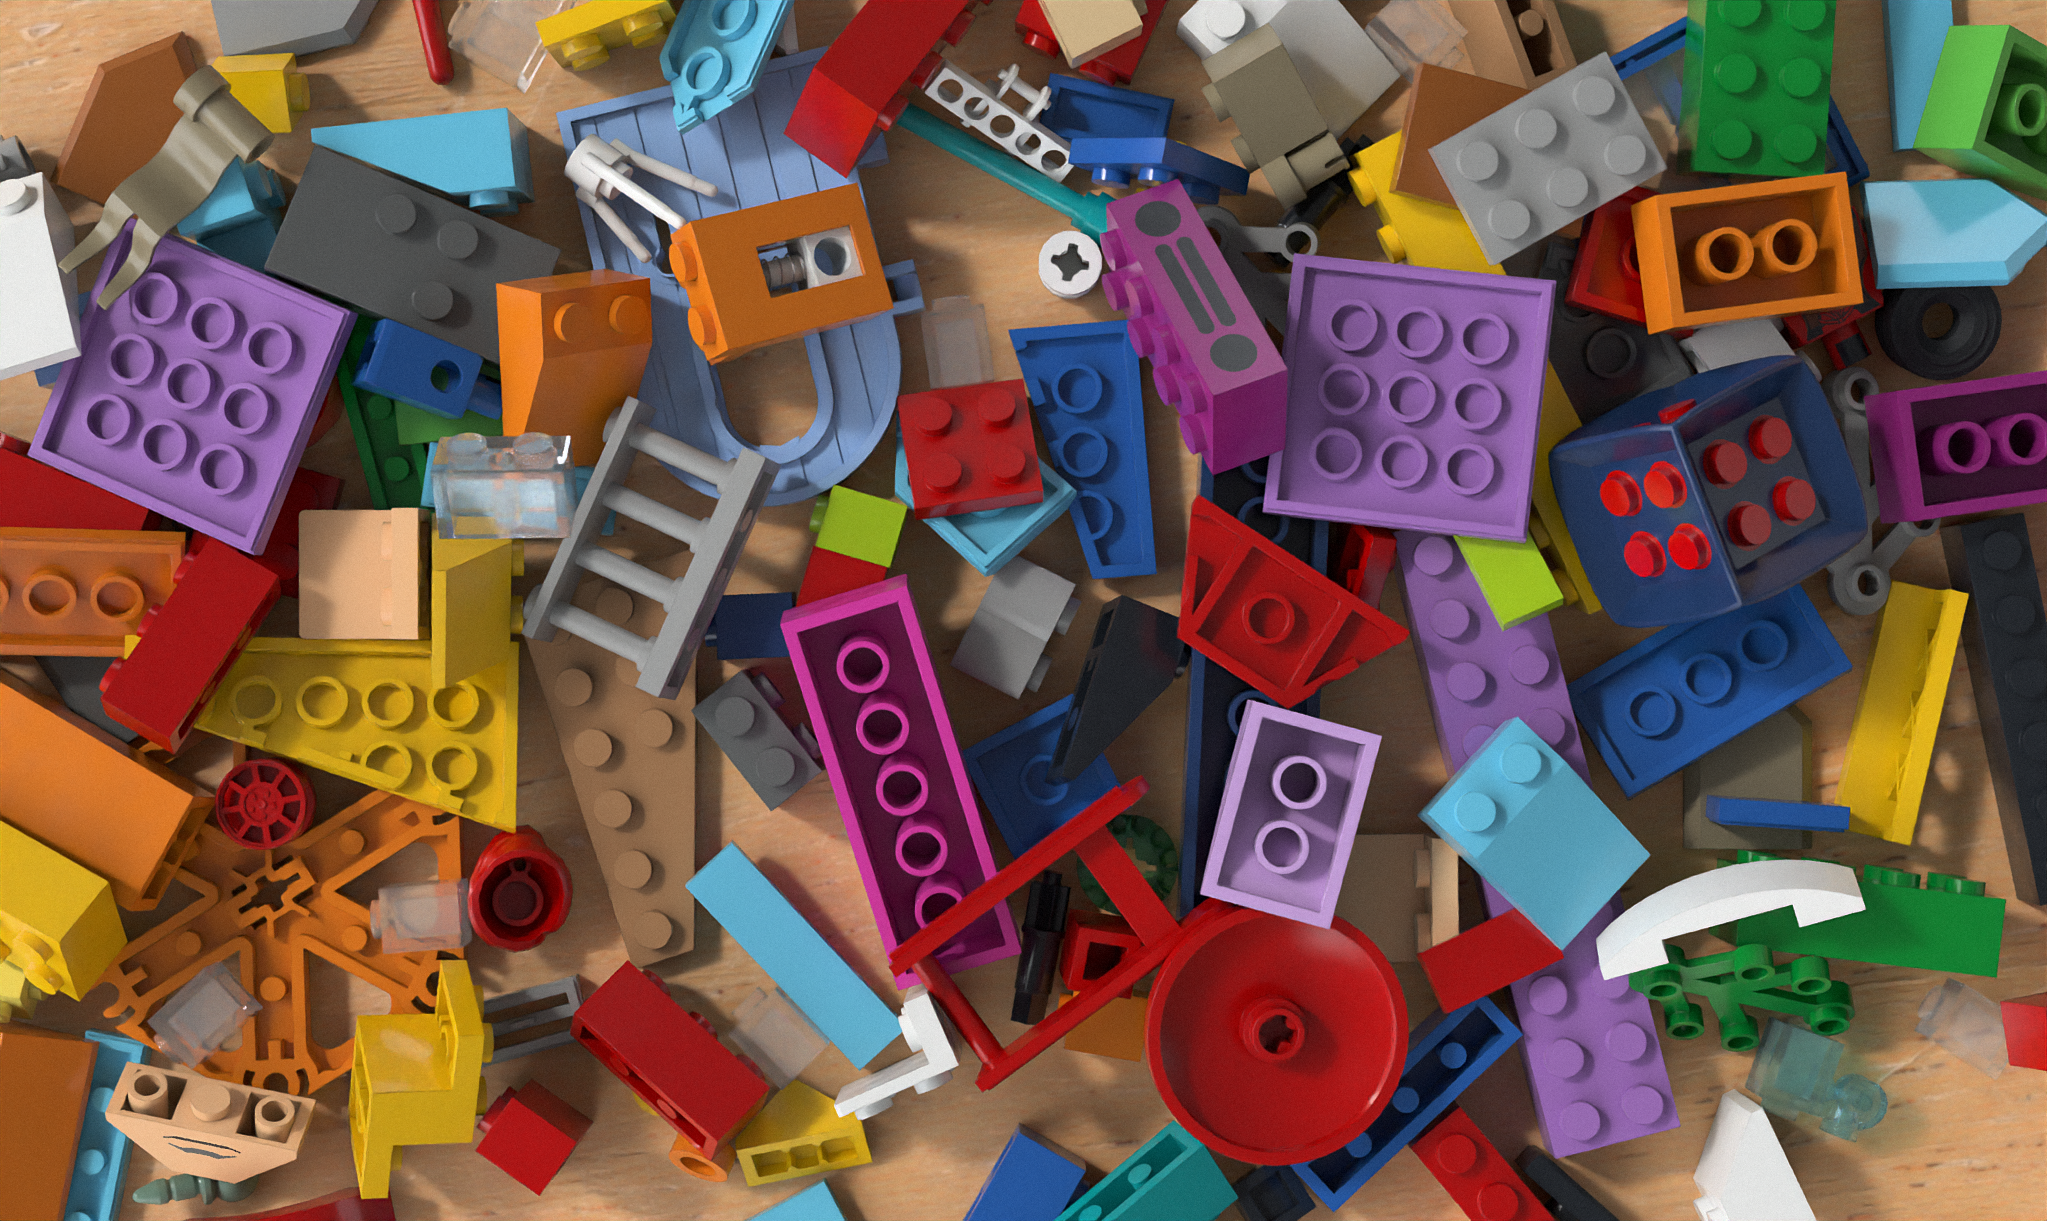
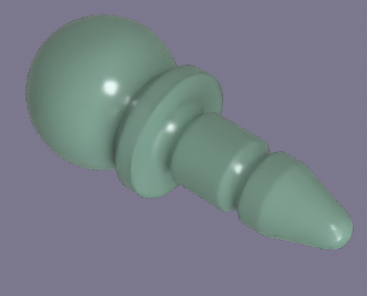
M184 1173L171 1176L168 1180L165 1178L156 1179L137 1189L133 1193L132 1198L137 1203L162 1205L169 1203L170 1200L181 1201L195 1198L198 1194H201L205 1205L212 1204L216 1197L227 1202H238L246 1199L254 1192L259 1182V1174L234 1184Z

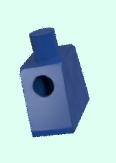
M388 318L371 324L350 385L450 420L462 418L466 409L498 420L502 414L501 380L479 372L483 363V356ZM434 366L445 369L448 374L449 381L444 391L435 388L431 382V371Z

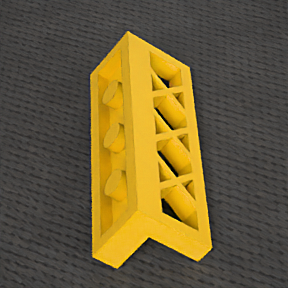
M1890 580L1891 585L1888 599L1878 611L1834 803L1850 807L1849 830L1846 831L1910 846L1969 594L1951 589L1935 590Z

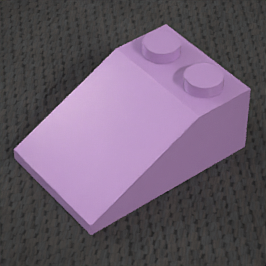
M1247 700L1230 762L1200 894L1330 930L1382 736L1253 700Z

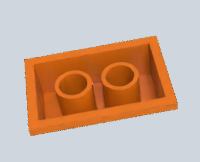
M12 1019L8 1023H0V1221L64 1220L99 1041Z

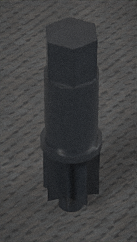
M1364 134L1355 143L1347 137L1339 147L1351 168L1342 170L1306 191L1307 199L1287 209L1278 219L1275 227L1288 228L1294 223L1306 222L1313 225L1319 231L1342 203L1346 204L1350 199L1349 195L1353 188L1348 179L1347 172L1355 168L1349 156L1374 144V142ZM1294 231L1289 238L1290 247L1296 253L1311 241L1310 237L1303 231ZM1263 252L1282 269H1285L1291 262L1281 252Z
M1044 870L1042 882L1031 881L1025 921L1021 926V931L1024 932L1021 945L1022 953L1019 956L1014 985L1016 992L1011 1021L1026 1025H1036L1045 1018L1048 996L1052 993L1060 941L1065 937V931L1063 930L1071 887L1062 886L1063 873Z

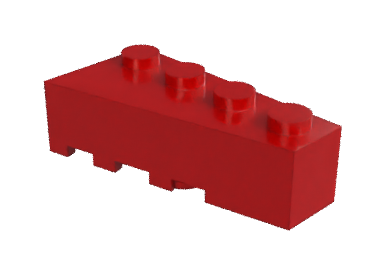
M868 0L813 67L783 134L847 179L883 130L888 133L897 123L910 102L907 97L913 89L918 87L922 90L934 76L944 59L940 53L949 43L956 48L968 33L977 18V15L972 13L979 1L988 7L993 0Z

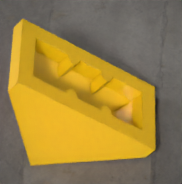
M791 1077L735 1139L736 1152L748 1187L872 1163V1152L863 1121L857 1119L855 1112L839 1117L834 1107L835 1100Z

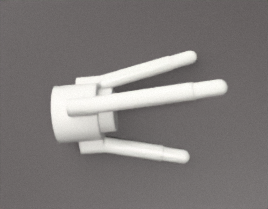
M590 134L573 151L565 166L564 175L579 186L575 196L593 208L642 263H648L651 260L650 252L607 204L603 196L613 200L623 192L676 229H680L687 222L669 206L631 181L633 169L627 163L709 197L716 196L718 188L692 174L634 151L617 138L608 144L596 134Z

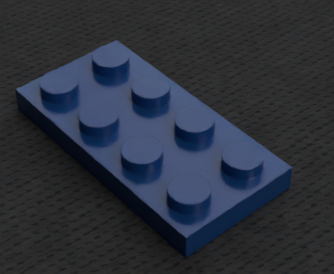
M1798 583L1771 598L1742 606L1735 611L1718 617L1669 625L1566 686L1574 715L1627 801L1851 672L1853 666Z

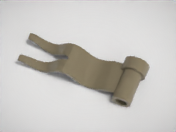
M206 65L193 73L175 94L173 103L185 114L174 126L161 150L146 165L130 175L111 193L105 202L101 220L94 230L58 264L67 275L70 274L78 266L109 246L120 236L128 220L136 214L139 218L133 229L132 249L127 260L96 300L105 311L144 275L151 265L155 249L162 238L173 227L196 211L210 197L233 161L238 156L247 164L255 161L268 149L274 140L275 135L230 93L231 84L211 65Z

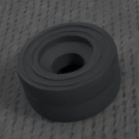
M1991 286L1895 288L1882 291L1884 306L1875 311V330L1878 341L1885 354L1896 365L1915 375L1930 380H1950L1964 376L1978 368L1990 356L1997 344L2001 331L2002 315L1999 301ZM1947 303L1953 312V323L1950 329L1940 337L1929 338L1922 326L1925 312L1934 304Z

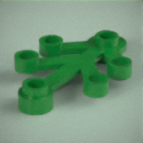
M1665 944L1669 963L1628 974L1629 985L1633 990L1643 993L1649 999L1660 1001L1664 1008L1666 1035L1674 1040L1695 1039L1705 1032L1702 1008L1695 1003H1689L1685 992L1707 996L1720 1021L1721 1046L1725 1050L1732 1052L1748 1051L1757 1047L1760 1043L1757 1019L1747 1015L1742 1004L1801 1016L1804 1022L1811 1026L1812 1032L1823 1036L1837 1035L1847 1031L1850 1028V1020L1855 1016L1852 989L1844 982L1831 980L1827 960L1821 957L1808 956L1796 959L1791 963L1774 966L1771 948L1762 944H1748L1734 951L1686 959L1682 948ZM1734 972V974H1728V975H1723V976H1716V975H1719V974ZM1791 984V989L1793 992L1777 989L1774 987Z

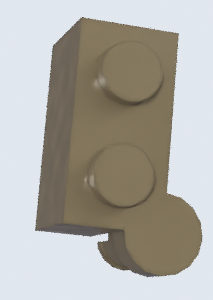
M1269 22L1201 61L1212 81L1201 88L1220 123L1232 117L1241 135L1230 140L1249 174L1261 168L1285 211L1307 199L1305 192L1342 170L1351 168L1334 136L1328 130L1329 128L1286 48Z

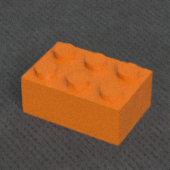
M1846 172L1655 195L1631 205L1648 335L1834 311L1864 303Z

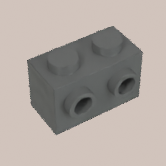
M744 669L734 675L691 711L769 810L773 811L821 773L826 766L819 759L822 753L818 740L803 722L794 727L779 709L786 700L773 682L763 672L754 677L748 669Z

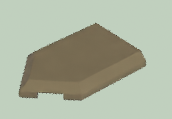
M1795 704L1683 769V848H1812V830L1726 825L1709 821V818L1705 817L1707 795L1812 802V721Z

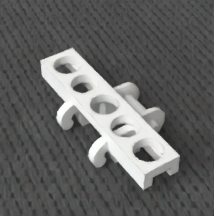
M945 59L941 64L939 72L925 86L924 93L959 116L962 125L965 127L972 125L1002 145L1005 154L1011 157L1013 155L1018 156L1044 175L1060 183L1074 167V165L1068 164L1071 144L1039 123V112L1042 108L1047 110L1051 105L1048 99L1052 89L1049 86H1045L1038 91L1017 76L1019 72L1017 64H1012L1006 71L1001 69L997 74V77L1000 78L997 83L989 78L985 84H982ZM947 79H954L962 85L963 91L957 97L942 87L940 83ZM1009 88L1030 101L1023 110V116L1000 101ZM970 98H973L972 106L966 103ZM987 105H989L988 111L984 115H980L983 112V110L987 107ZM998 115H1007L1014 120L1015 127L1010 132L1004 134L994 131L990 123ZM1032 134H1036L1041 141L1036 149L1025 143ZM1050 150H1058L1065 155L1067 160L1060 167L1045 157L1044 154Z

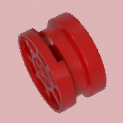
M264 757L237 765L223 778L215 798L216 816L222 830L235 843L254 850L272 849L296 840L311 825L317 808L316 790L309 775L299 765H295L280 757Z

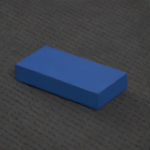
M1050 73L1047 86L1052 89L1048 99L1051 105L1047 110L1042 108L1039 123L1068 143H1072V138L1167 137L1175 99L1119 87H1109L1105 84Z
M1707 795L1705 817H1708L1709 821L1726 825L1844 833V829L1849 830L1850 807L1824 802Z

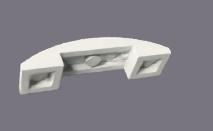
M1810 860L1757 861L1711 870L1665 887L1625 911L1596 938L1603 978L1607 980L1669 963L1664 939L1792 904L1799 927L1866 910L1853 868Z

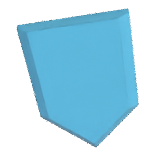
M684 0L659 56L664 79L668 80L672 87L676 103L672 111L678 132L684 135L756 90L795 0Z
M1991 178L1860 182L1859 190L1876 289L2004 286L2012 282L2024 270L2025 264L2045 246L2047 247V214Z
M897 411L895 495L914 512ZM1037 456L1043 485V502L922 520L981 574L987 577L996 574L1061 516L1077 496V491Z

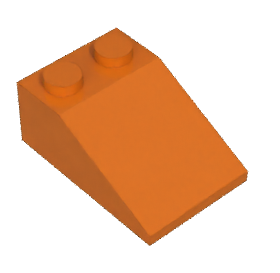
M598 269L496 283L505 476L517 478L598 463L606 445V442L603 441V431L606 422L615 408L623 407L627 396L634 399L637 398L652 346L650 278L609 269Z

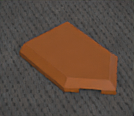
M183 31L99 64L49 182L105 205L111 193L125 179L146 165L161 150L174 126L185 114L173 103L174 96L182 84L198 70L193 59V52Z

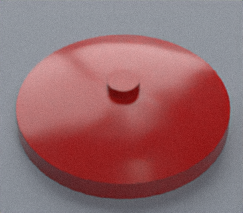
M1242 905L1228 908L1213 915L1189 932L1171 951L1154 980L1145 1010L1144 1047L1147 1064L1158 1093L1172 1115L1193 1137L1207 1147L1224 1156L1257 1165L1279 1166L1308 1162L1326 1156L1356 1139L1377 1119L1389 1103L1403 1073L1408 1052L1409 1018L1405 997L1395 971L1385 955L1372 940L1356 926L1335 913L1330 930Z

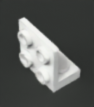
M923 983L908 989L903 1002L904 1007L901 1008L902 1015L898 1017V1021L913 1053L921 1049L924 1051L841 1087L834 1103L839 1117L855 1112L857 1119L863 1120L893 1105L891 1098L899 1091L914 1085L917 1094H922L953 1079L951 1072L956 1066H959L962 1045L952 1022Z

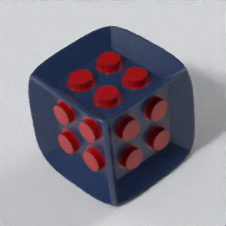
M1775 355L1731 364L1698 373L1678 382L1674 386L1664 387L1643 394L1572 431L1553 446L1548 453L1549 471L1554 493L1582 567L1602 607L1610 618L1621 626L1646 628L1694 622L1718 617L1735 611L1742 606L1761 602L1793 587L1840 559L1855 548L1868 533V517L1863 491L1840 428L1815 374L1807 363L1798 356Z

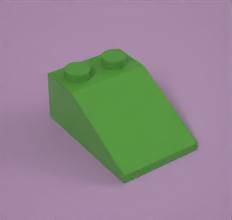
M2011 25L1949 26L1913 148L1956 171L1977 178H1991L2006 188L2047 201V46Z

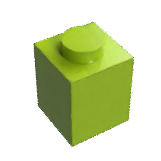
M833 484L830 497L819 494L812 513L809 531L819 534L816 547L892 569L910 508L903 504Z

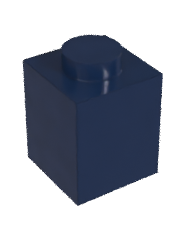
M796 592L723 595L705 634L706 647H717V660L790 657L780 622L783 611L796 607Z

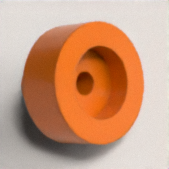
M678 1133L668 1157L674 1165L690 1175L711 1182H724L728 1179L737 1158V1152L728 1144L710 1162Z

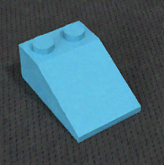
M508 108L311 129L312 142L319 147L427 193L473 210H480V215L484 217L516 215L519 213L518 204L535 202L527 127Z
M1519 717L1505 720L1417 814L1423 822L1560 950H1563L1651 855L1567 762Z

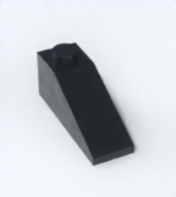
M1120 595L1103 604L1044 783L1057 787L1074 781L1173 682L1174 678L1179 679L1182 676L1190 660L1191 646L1177 638L1179 617L1124 595Z

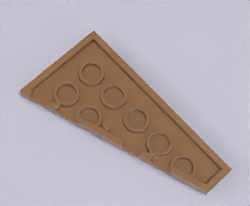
M690 549L642 564V566L675 581L679 576L685 577L695 554L691 553ZM606 577L578 585L569 603L647 640L651 636L658 637L668 615L663 610L664 604ZM523 617V627H524V625H525V623H526V621H527V619H525L524 617ZM560 627L552 643L525 636L631 963L636 968H640L694 950L696 948L697 899L685 885L697 873L696 770L698 763V719L691 711L698 705L697 654L676 700L656 697L635 687L641 675V672L637 671V663Z

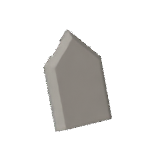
M211 0L224 56L295 53V58L356 44L369 23L367 19L379 2V0Z

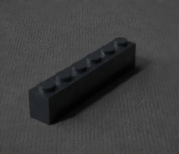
M2023 512L1997 515L1940 527L1939 531L1952 590L1969 594L1960 631L2016 897L2019 900L2042 906L2047 905V621Z

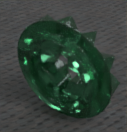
M1133 814L1117 815L1105 825L1122 848H1126L1127 838H1132V848L1135 849L1136 859L1146 861L1147 865H1155V870L1145 869V872L1140 873L1160 900L1163 901L1170 895L1179 870L1174 843L1161 826L1148 818ZM1078 855L1077 874L1085 894L1098 908L1123 916Z

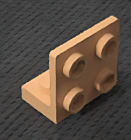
M392 508V510H303L300 512L299 635L301 638L430 639L431 510Z
M1436 833L1355 834L1334 913L1361 930L1376 944L1388 962H1419L1416 956L1417 953L1459 934L1458 854Z

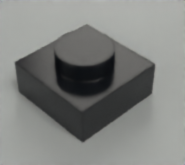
M1257 1165L1230 1184L1239 1197L1233 1203L1245 1221H1297L1316 1208L1315 1203L1290 1165Z

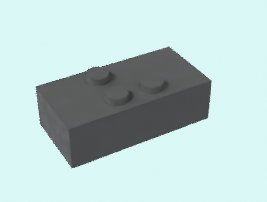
M315 145L264 267L265 274L366 317L376 321L388 318L480 354L484 357L482 364L500 371L496 283L551 276L561 249Z

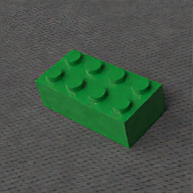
M1688 0L1676 175L1774 181L1824 174L1837 0Z
M1738 849L1737 860L1717 858L1716 869L1757 861L1792 859L1779 857L1777 854ZM1801 857V860L1832 863L1853 868L1866 910L1799 927L1792 904L1709 927L1708 934L1736 947L1748 944H1762L1770 947L1772 951L1997 978L2006 899L1986 894V882L1967 879L1965 876L1928 872L1927 882L1920 883L1921 874L1904 872V869L1864 864L1862 876L1856 875V866L1840 864L1839 861Z

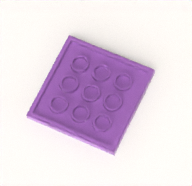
M132 217L128 220L120 236L109 245L80 319L82 356L63 362L27 455L252 555H263L359 313L169 232L156 247L151 265L144 275L105 311L96 300L119 272L132 249L133 229L138 220Z
M1294 253L1281 357L1288 368L1286 441L1284 450L1269 456L1263 514L1525 544L1556 281Z

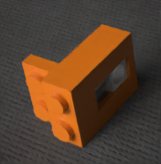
M858 183L690 221L670 235L673 243L669 248L671 268L681 287L686 289L691 308L688 310L690 333L700 350L704 351L710 366L735 360L757 348L871 320L894 308ZM787 248L788 253L785 254V258L779 259L777 256H774L772 261L767 262L766 259H762L760 262L758 254ZM815 248L823 250L830 257L833 265L831 276L823 273L817 267L814 259ZM794 282L798 285L799 291L773 298L770 297V288L778 291L782 285L786 288H790Z

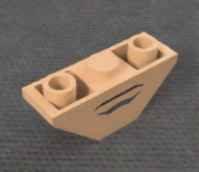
M127 1061L105 1115L109 1123L170 1170L235 1184L298 1158L316 1109V1100Z

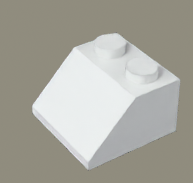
M1736 1089L1724 1093L1693 1177L1702 1196L1693 1200L1700 1220L1817 1221L1763 1108Z

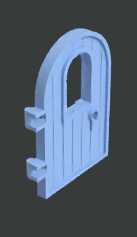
M828 46L769 60L754 92L684 135L678 132L672 110L676 103L671 84L556 113L567 161L582 140L590 134H596L608 144L617 138L634 151L717 186V195L709 197L627 163L633 169L630 180L669 206L674 212L682 216L687 223L858 183L878 251L859 169L874 168L890 163L883 131L847 179L783 134L813 67L829 49ZM573 182L576 194L579 186ZM623 192L613 200L603 196L607 204L650 252V262L642 263L595 210L577 198L594 270L609 269L650 278L652 346L636 398L657 409L649 427L727 462L731 458L738 459L744 447L780 464L781 467L763 507L784 506L815 498L819 494L821 495L832 490L833 484L840 485L867 462L883 441L897 409V396L901 393L903 375L902 350L895 317L926 311L913 259L882 266L886 281L893 280L898 301L893 302V309L871 320L803 337L818 397L815 420L811 428L801 439L797 436L781 446L760 445L758 447L746 441L733 427L728 415L717 366H710L704 351L700 350L692 338L688 325V310L691 308L687 291L681 287L674 273L665 274L662 269L666 253L662 247L655 215ZM668 223L671 234L678 230ZM787 248L758 254L760 262L762 259H766L768 262L772 261L774 256H777L779 259L785 258V254L788 251ZM815 248L814 259L817 267L823 273L831 276L833 265L830 257L823 250ZM794 282L791 286L792 292H797L799 288ZM657 459L671 474L686 485L705 495L720 499L721 494L717 493V485Z

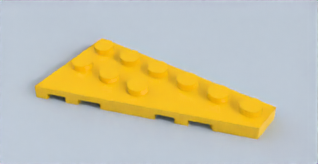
M125 635L124 658L126 660L141 639L136 635ZM253 637L194 725V728L516 834L519 642H510V658L445 689H432L431 640Z

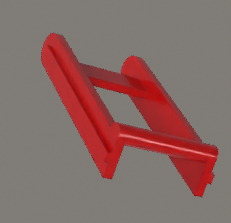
M1142 775L1128 781L1120 788L1116 785L890 951L888 956L892 962L889 965V969L897 978L911 967L982 1062L981 1069L975 1080V1084L982 1093L987 1089L989 1091L1163 964L1176 945L1199 924L1234 905L1231 902L1209 897L1176 921L1107 828L1106 823L1134 804L1150 789V785ZM1073 848L1144 943V946L1003 1048L932 951Z

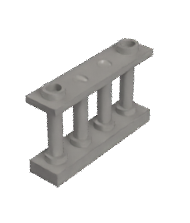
M627 396L623 407L615 408L606 422L603 431V441L606 442V445L543 584L539 583L532 589L526 600L523 617L527 621L521 634L532 639L552 643L560 627L637 663V671L641 672V675L635 687L659 698L676 700L781 465L744 447L738 459L731 458L728 462L649 427L657 409ZM638 450L717 485V493L721 494V497L712 517H705L702 521H699L622 486ZM613 509L689 544L690 552L695 555L685 577L679 576L674 581L596 545L611 510ZM585 568L664 604L663 610L668 615L658 637L651 636L647 640L569 604Z

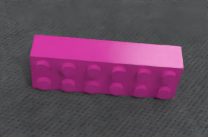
M907 574L783 611L780 622L889 964L892 962L888 956L890 951L1000 871ZM1008 896L932 951L949 975L1022 953L1020 931ZM911 967L897 978L894 976L898 991L922 984Z

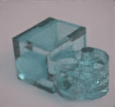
M1769 1016L1745 1084L1746 1089L1762 1098L1759 1106L1764 1111L1792 1121L1797 1120L1799 1111L1821 1117L1820 1130L1852 1142H1857L1860 1131L1874 1127L1883 1119L1887 1112L1888 1101L1886 1093L1878 1084L1866 1077L1851 1073L1842 1076L1834 1083L1833 1077L1845 1044L1829 1036L1818 1035L1810 1029Z

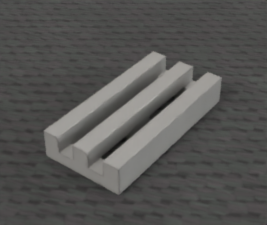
M579 974L484 999V1014L565 992L569 1003L492 1023L493 1036L496 1037L574 1016V1012L586 1001L582 996ZM570 1028L493 1050L492 1061L490 1063H482L481 1068L578 1041L570 1035Z

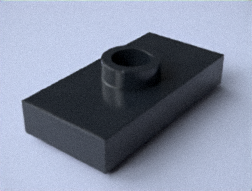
M1528 1145L1514 1160L1530 1178L1551 1195L1544 1206L1560 1221H1620L1535 1145L1532 1147Z

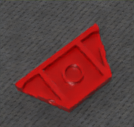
M1198 494L1193 500L1177 638L1286 709H1289L1315 694L1316 691L1339 680L1359 668L1360 665L1407 639L1410 634L1409 630L1201 495Z

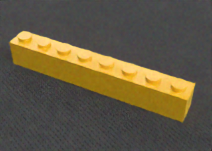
M1402 129L1349 156L1355 169L1347 172L1348 179L1361 204L1364 207L1373 204L1384 226L1376 230L1384 252L1392 264L1402 261L1403 265L1507 275L1501 262L1496 265H1489L1461 211L1389 193ZM1547 358L1528 531L1538 550L1546 547L1556 567V570L1552 571L1551 574L1564 597L1563 604L1566 607L1574 604L1577 610L1591 615L1603 607L1591 587L1563 519L1554 493L1548 463V453L1552 447L1569 433L1581 427L1582 424L1549 358Z

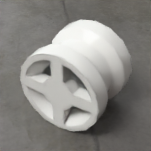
M1063 231L1053 235L1043 245L1039 255V276L1043 285L1053 295L1063 299H1076L1088 294L1096 286L1102 270V255L1097 244L1088 235L1078 231Z

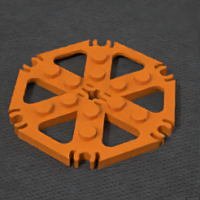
M193 727L175 755L151 741L139 748L138 751L165 766L208 738L215 736V734ZM231 740L233 742V768L249 760L264 757H280L295 765H299L303 769L302 763ZM376 789L309 832L303 833L296 840L267 850L249 849L235 843L225 834L220 825L206 818L173 877L206 896L135 940L128 941L89 990L97 988L105 982L114 984L118 988L119 999L116 1004L102 1012L106 1019L122 1015L130 1010L131 1007L136 1011L125 1023L113 1028L207 1078L249 1086L250 1071L255 1072L252 1079V1087L270 1090L269 1078L271 1074L281 1073L288 1080V1094L299 1096L305 1087V1075L302 1071V1068H304L308 1076V1095L352 1068L355 1036L334 1048L321 1046L314 1039L311 1027L309 951L389 993L391 1009L388 1014L434 1013L421 1006L416 998L419 997L423 1003L430 1007H436L437 992L431 985V977L434 972L440 971L441 960H453L441 957L442 951L455 954L461 960H468L464 818L456 815L452 820L439 824L437 816L445 814L447 811ZM413 843H425L433 848L438 858L439 919L432 929L417 931L339 889ZM289 856L293 858L291 862L281 868L277 865ZM299 873L301 878L288 885V890L281 895L284 906L280 910L272 902L265 905L259 904L246 911L244 907L258 899L257 895L264 890L261 879L265 875L271 882L288 880ZM245 884L247 889L236 895L234 890ZM311 888L314 893L300 901L297 896ZM266 917L267 922L257 928L254 923ZM239 952L242 1045L237 1050L224 1051L174 1025L166 1016L165 1003L171 993Z

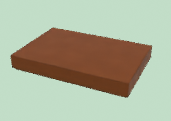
M1425 62L1416 65L1389 193L1460 211L1428 149L1532 92V90ZM1584 215L1551 234L1569 239L1580 237Z

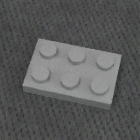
M1606 51L1428 149L1490 266L1498 264L1667 169L1662 156Z

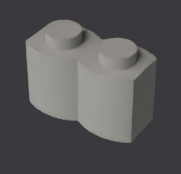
M1016 555L994 575L950 666L1017 699L1020 698L1025 687L1037 692L1053 658L1042 652L1053 630L1065 636L1082 602L1071 596L1076 584Z

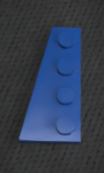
M1128 320L1009 329L1008 333L1055 471L1077 491V496L1068 509L1092 579L1157 574L1139 356L1136 354L1129 338Z

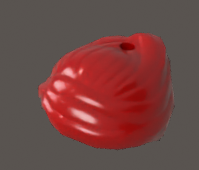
M530 825L516 826V834L502 831L494 836L479 856L470 878L467 901L469 918L474 931L488 946L513 953L529 951L541 945L547 935L556 932L565 924L569 915L573 898L571 873L564 860L546 845L541 833ZM516 860L523 863L522 871H517L514 868Z

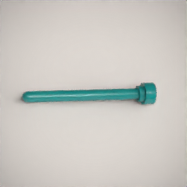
M909 102L904 113L897 121V125L1072 218L1071 226L1081 230L1080 233L1088 235L1102 249L1100 234L1107 232L1106 204L1118 199L1105 192L1097 196L1088 191L1083 196Z

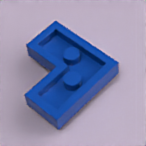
M1166 137L1072 138L1068 164L1092 172L1091 181L1105 187L1127 189L1130 185V179H1137L1141 184L1156 187L1179 179L1190 200L1193 203L1217 205L1220 196H1246L1250 177L1245 168Z

